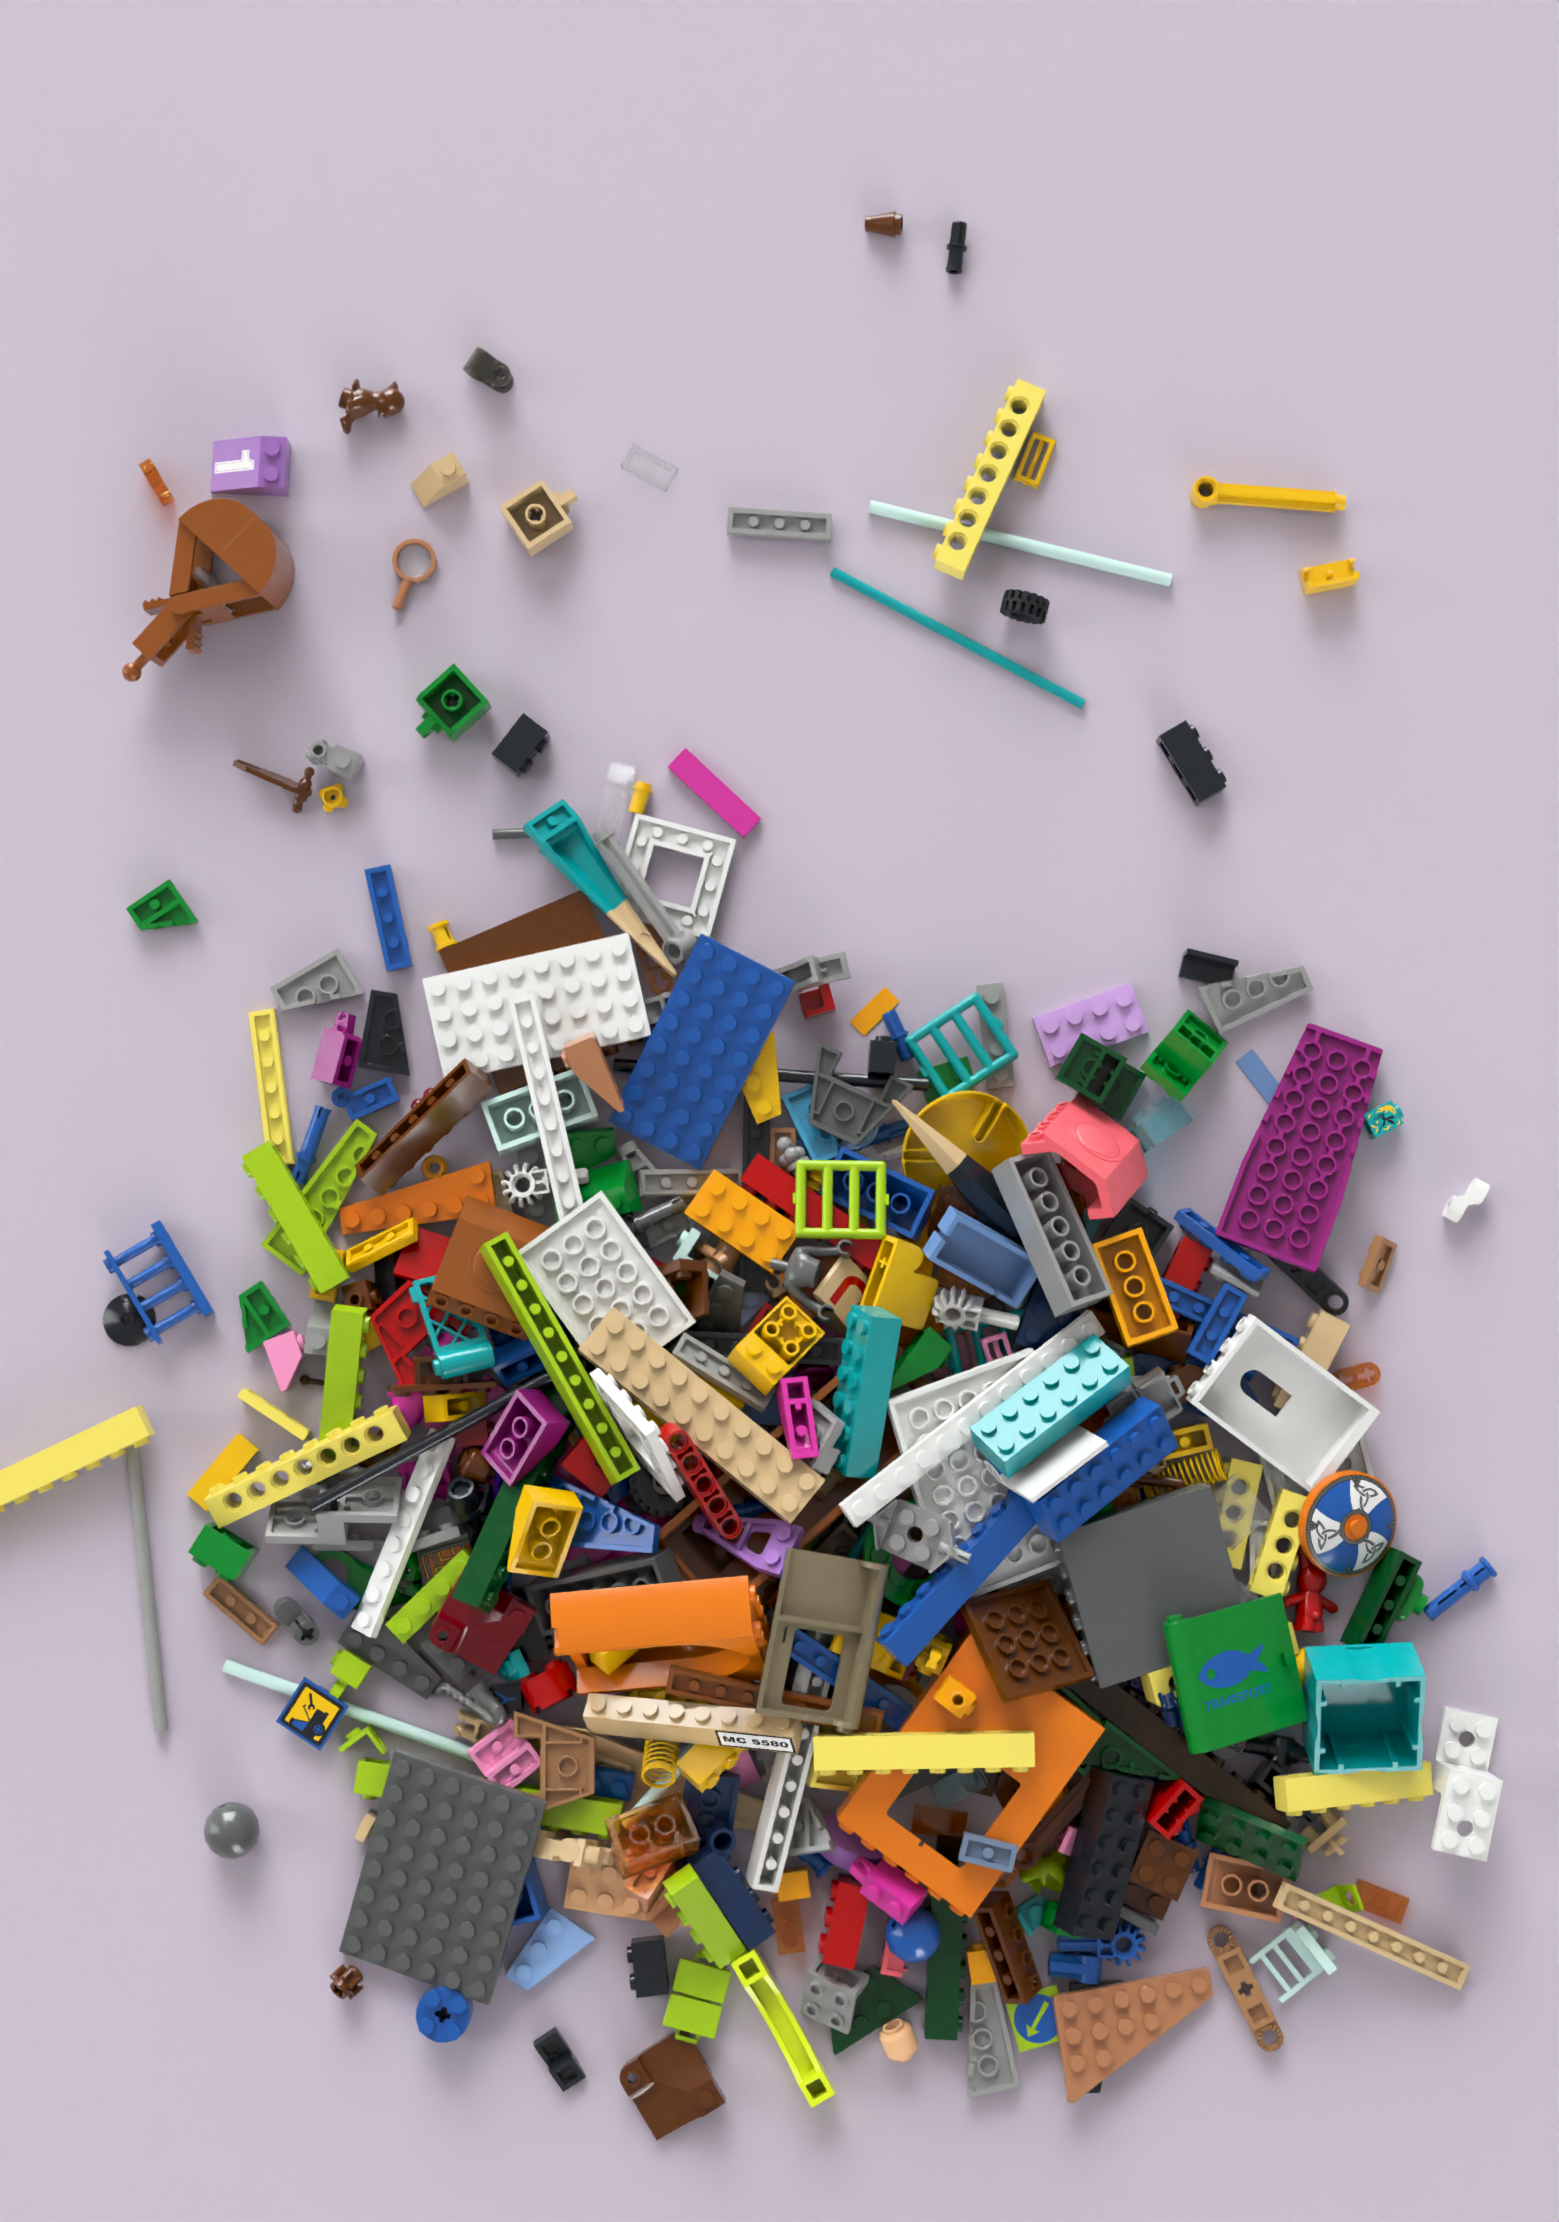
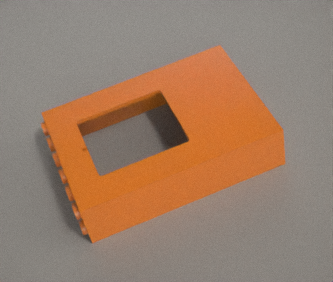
M967 1628L950 1651L940 1676L937 1674L933 1675L911 1706L913 1708L899 1729L893 1732L1033 1730L1035 1738V1767H1029L1027 1772H1013L1012 1767L1001 1768L1017 1780L1020 1786L984 1835L1018 1844L1019 1851L1102 1735L1105 1728L1098 1720L1055 1689L1003 1703L969 1628ZM949 1674L977 1696L974 1700L977 1702V1705L969 1716L964 1714L961 1719L933 1698L934 1693ZM892 1769L891 1774H875L874 1770H865L864 1774L861 1775L836 1810L838 1826L850 1835L853 1832L859 1835L861 1838L860 1842L871 1851H874L876 1848L884 1855L882 1858L895 1868L897 1865L901 1866L905 1871V1876L914 1883L918 1884L920 1881L924 1883L928 1888L927 1892L940 1901L943 1897L950 1904L949 1908L957 1915L962 1917L966 1914L971 1918L1004 1871L965 1862L962 1867H958L925 1842L922 1846L918 1845L921 1842L920 1838L887 1815L888 1809L913 1774H903L902 1769Z

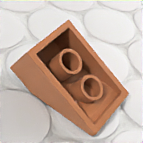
M592 1031L564 1043L561 1057L566 1069L572 1068L573 1073L619 1113L624 1111V1101L595 1032Z
M1209 1852L1200 1906L1281 1924L1283 1911L1272 1905L1282 1881L1288 1883V1879L1236 1856Z

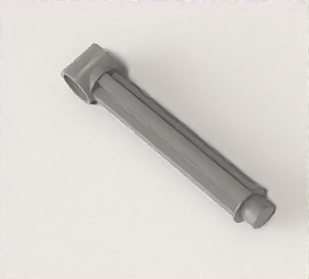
M605 827L598 829L592 834L597 843L594 847H598L663 939L662 952L672 964H678L689 958L697 942L696 937L689 931L679 930L614 838V833L609 834Z

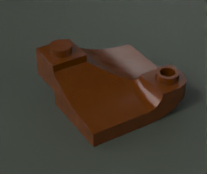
M680 2030L679 2035L692 2038L689 2032ZM675 2031L625 2063L620 2071L619 2079L622 2087L635 2103L656 2140L699 2117L706 2116L726 2103V2097L714 2079L712 2071L695 2044L676 2040ZM634 2073L638 2076V2080L632 2082L628 2079V2075Z

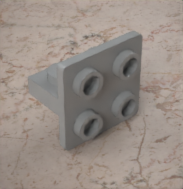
M449 1506L428 1511L411 1552L417 1550L422 1552L469 1538L465 1521L456 1520L451 1515Z

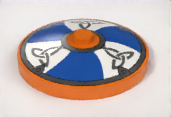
M1343 1470L1325 1477L1310 1491L1300 1511L1298 1536L1304 1554L1314 1566L1333 1576L1351 1577L1368 1571L1384 1557L1393 1541L1397 1525L1394 1499L1388 1488L1379 1479L1362 1471Z

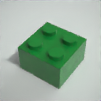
M212 1522L203 1527L188 1553L194 1556L192 1558L194 1562L203 1567L209 1565L216 1570L215 1575L228 1582L230 1579L234 1581L244 1576L260 1549L225 1527L218 1528L216 1523Z

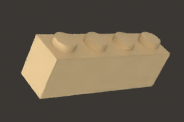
M1318 1308L1316 1313L1312 1312L1306 1323V1326L1309 1328L1304 1337L1299 1336L1300 1342L1297 1349L1327 1371L1351 1325ZM1275 1383L1269 1395L1272 1397L1270 1402L1275 1407L1282 1409L1292 1395Z

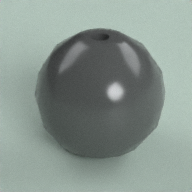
M227 1802L214 1808L207 1817L204 1827L205 1842L210 1850L220 1857L229 1859L239 1858L249 1853L257 1843L260 1833L258 1818L253 1810L242 1803Z

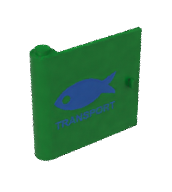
M1282 1593L1272 1594L1193 1618H1183L1182 1614L1166 1617L1167 1621L1162 1623L1189 1754L1206 1753L1309 1720Z

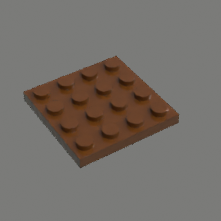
M1049 1580L969 1598L959 1608L1003 1703L1089 1681L1095 1676Z

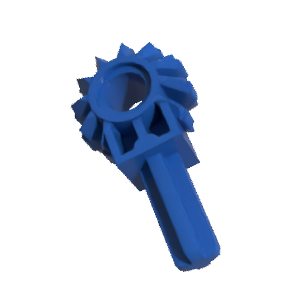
M1126 1920L1124 1927H1121V1923L1118 1921L1114 1940L1088 1937L1076 1939L1058 1935L1056 1945L1058 1951H1095L1097 1958H1106L1108 1961H1111L1116 1957V1966H1120L1123 1959H1125L1127 1966H1131L1130 1958L1134 1957L1135 1960L1140 1961L1141 1957L1137 1951H1146V1947L1140 1944L1146 1940L1144 1934H1138L1141 1930L1140 1927L1135 1925L1131 1928V1923ZM1121 1937L1130 1939V1944L1125 1949H1120L1116 1946L1118 1939Z

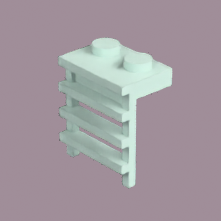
M693 1227L690 1232L684 1230L676 1243L679 1249L672 1261L679 1258L693 1260L688 1254L699 1239L701 1232ZM707 1268L709 1280L715 1282L718 1275Z
M1298 1919L1294 1920V1923L1288 1928L1280 1931L1281 1933L1278 1936L1270 1939L1268 1944L1261 1949L1259 1948L1248 1959L1251 1964H1254L1261 1958L1286 1990L1278 1998L1281 2003L1285 2002L1323 1970L1330 1975L1337 1969L1332 1962L1336 1959L1326 1945L1321 1948L1315 1941L1319 1937L1310 1924L1304 1926ZM1285 1938L1311 1970L1304 1978L1277 1945ZM1272 1948L1299 1981L1291 1988L1265 1956Z

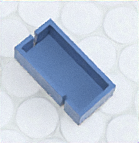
M949 1206L937 1225L940 1228V1232L934 1230L922 1249L923 1253L930 1261L1018 1309L1037 1278L1026 1249L956 1208Z

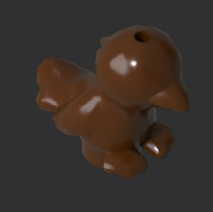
M355 379L352 389L345 387L339 400V407L346 410L345 414L340 418L343 432L346 435L350 434L352 423L356 419L364 417L375 410L378 411V418L381 416L386 418L401 412L405 405V398L399 391L398 384L394 381L388 388L380 392H372L360 388L359 380Z

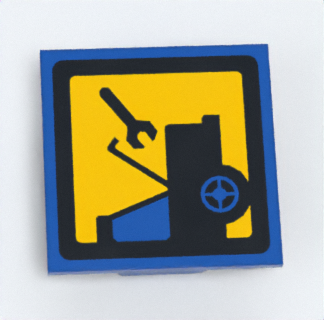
M304 1677L276 1722L321 1751L349 1705L329 1694L330 1691L321 1685L318 1686Z

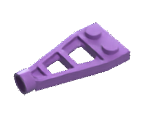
M700 1511L696 1514L692 1525L695 1533L705 1535V1537L758 1572L781 1578L786 1547L797 1549L805 1533L803 1527L794 1524L789 1525L778 1519L739 1517L744 1530L737 1544L724 1539L710 1525L703 1512ZM730 1519L724 1522L723 1527L729 1524ZM753 1533H769L771 1535L762 1554H756L747 1548Z

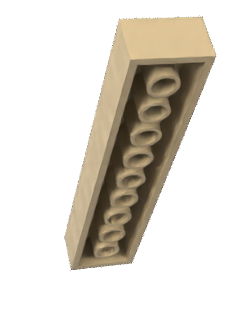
M612 1307L578 1348L580 1355L596 1368H599L606 1376L611 1374L619 1387L624 1389L663 1423H674L682 1428L690 1436L702 1455L787 1524L790 1525L825 1482L824 1478L802 1460H791L790 1452L786 1447L614 1307Z

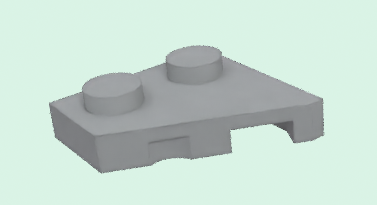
M810 1797L801 1798L787 1855L798 1856L836 1851V1845L815 1799Z

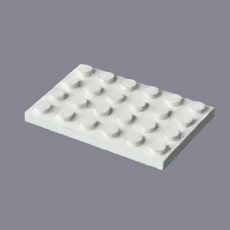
M603 1191L594 1195L519 1250L542 1294L580 1346L612 1307L617 1309L661 1346H664L697 1322Z

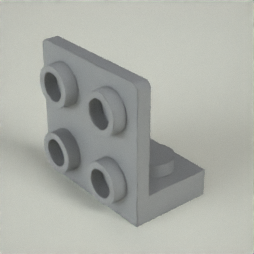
M820 1955L807 1972L800 2010L801 2014L848 2034L851 2030L856 1999L868 1984L869 1975L855 1968L851 1970L822 1963V1955Z

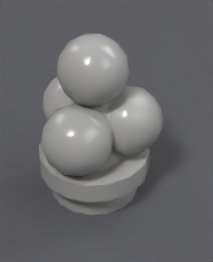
M782 1137L777 1141L778 1150L783 1152L778 1162L782 1168L786 1169L789 1175L796 1179L797 1161L810 1159L806 1156V1151L803 1147H793L790 1138Z

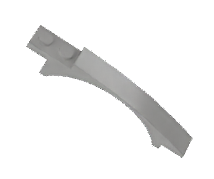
M845 952L820 958L812 955L784 967L774 969V971L796 981L790 994L851 978ZM672 991L644 999L649 1026L657 1023Z

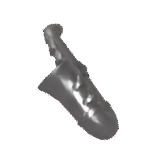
M486 1679L473 1687L467 1694H465L464 1690L458 1689L457 1686L450 1685V1683L444 1681L437 1684L431 1695L447 1693L448 1697H452L462 1707L465 1706L469 1711H473L484 1722L493 1727L502 1726L507 1720L506 1709L499 1702L500 1699L495 1698L493 1692H490Z

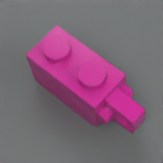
M860 1856L853 1862L849 1870L862 1884L860 1893L901 1925H904L920 1908L927 1894L926 1888L919 1883L916 1884L905 1876V1872L897 1866L896 1868L891 1866L885 1860H882L876 1866Z

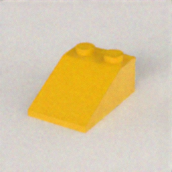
M524 1485L515 1512L507 1565L508 1572L551 1578L559 1577L583 1511V1506L573 1491Z

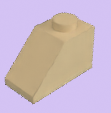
M454 452L430 464L411 486L425 508L466 485L469 481Z

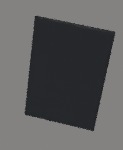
M938 1834L935 1850L958 1866V1855L962 1837Z

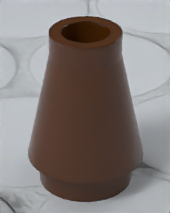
M896 211L865 217V232H873L894 238L896 235H902L903 215L897 214Z

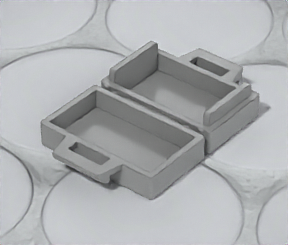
M1157 1366L1132 1382L1133 1388L1128 1386L1105 1404L1109 1416L1104 1418L1103 1423L1105 1425L1140 1396L1159 1404L1168 1421L1182 1412L1183 1408L1178 1399L1186 1391L1177 1375H1171L1170 1378H1167L1164 1371ZM1173 1381L1179 1391L1177 1394L1174 1393L1170 1385Z

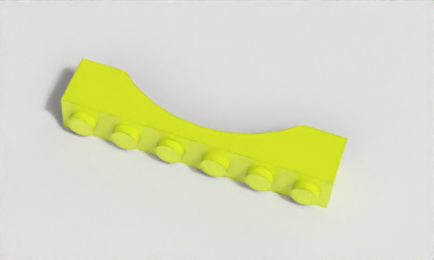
M757 1947L751 1951L746 1949L747 1951L734 1959L731 1965L765 2019L811 2108L835 2095V2087Z

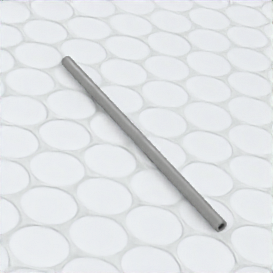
M134 1445L126 1448L152 1715L154 1732L168 1731L140 1452L139 1448L135 1449Z

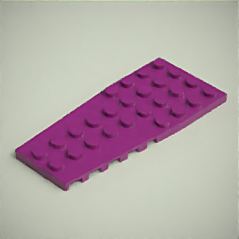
M1311 1023L1307 1024L1243 1158L1214 1236L1316 1273L1344 1197L1364 1123V1114L1367 1111L1383 1053L1381 1048Z

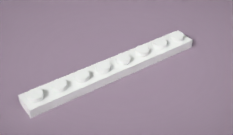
M430 1428L428 1435L438 1429ZM455 1437L420 1454L400 1504L398 1523H392L351 1625L353 1629L370 1638H377L456 1441Z

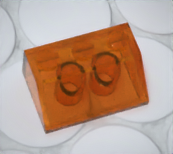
M681 1792L604 1819L613 1857L623 1880L699 1852L701 1839Z

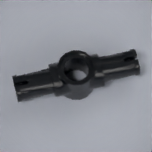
M1272 1735L1271 1738L1267 1737L1266 1739L1251 1738L1246 1740L1243 1750L1245 1753L1263 1756L1264 1759L1272 1760L1275 1764L1291 1767L1292 1763L1297 1764V1762L1310 1764L1305 1747L1300 1746L1298 1742H1295V1739L1290 1737Z

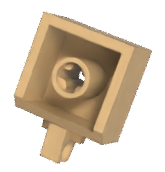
M542 480L501 505L500 511L528 555L532 557L573 530L572 522L566 514L570 512L568 507L578 501V498L572 488L560 495L557 491L552 493ZM536 515L538 518L541 517V520L536 521L532 517Z

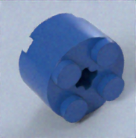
M431 1986L424 1992L416 2009V2021L419 2031L435 2042L445 2043L457 2040L464 2033L473 2014V2002L455 1989ZM442 2007L447 2008V2016L442 2015Z

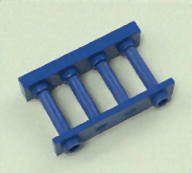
M158 1220L151 1224L154 1231L150 1233V1237L115 1257H113L109 1250L104 1251L107 1258L103 1260V1263L110 1274L114 1272L117 1274L147 1327L143 1328V1331L149 1341L155 1340L160 1345L164 1342L159 1334L195 1313L197 1315L203 1313L204 1317L207 1318L215 1312L162 1222ZM155 1245L157 1247L161 1245L164 1247L167 1254L163 1256V1260L130 1279H126L119 1266ZM168 1268L170 1270L173 1268L177 1269L180 1275L176 1279L177 1282L140 1303L133 1291L135 1287ZM181 1291H190L194 1298L190 1301V1305L153 1325L146 1311Z

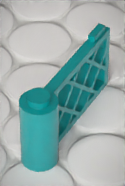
M436 1275L413 1281V1287L409 1288V1293L413 1304H419L436 1358V1360H432L435 1376L440 1375L441 1379L445 1380L494 1367L495 1357L493 1349L487 1340L483 1325L444 1310L441 1311L445 1312L446 1315L441 1324L430 1319L429 1313L433 1306L429 1305L427 1309L425 1303L428 1297L422 1294L420 1287L432 1286ZM449 1316L463 1322L458 1332L444 1326ZM466 1324L477 1329L479 1337L468 1339L461 1335ZM440 1331L454 1337L451 1344L439 1347L437 1336Z

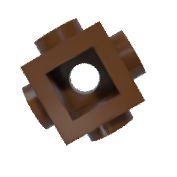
M363 1279L341 1287L344 1299L342 1305L368 1308L367 1316L373 1314L382 1304L380 1292L376 1289L375 1283Z

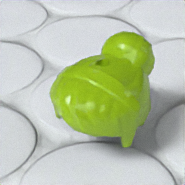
M1054 1848L1050 1850L1049 1856L1040 1857L1033 1868L1025 1871L1020 1870V1880L1032 1886L1037 1895L1040 1894L1041 1887H1048L1054 1891L1061 1892L1070 1856L1058 1852Z

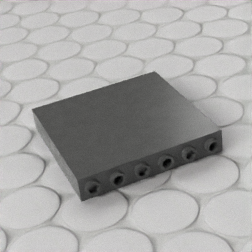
M1203 1482L1117 1508L1113 1512L1091 1517L1060 1543L1050 1538L1052 1549L1055 1554L1058 1553L1060 1563L1057 1564L1059 1575L1062 1580L1065 1579L1067 1589L1064 1590L1065 1598L1068 1605H1072L1075 1614L1071 1616L1075 1630L1080 1633L1081 1641L1079 1643L1095 1674L1089 1681L1090 1683L1093 1682L1100 1689L1171 1666L1162 1623L1167 1621V1616L1182 1614L1183 1618H1193L1242 1603L1211 1487Z

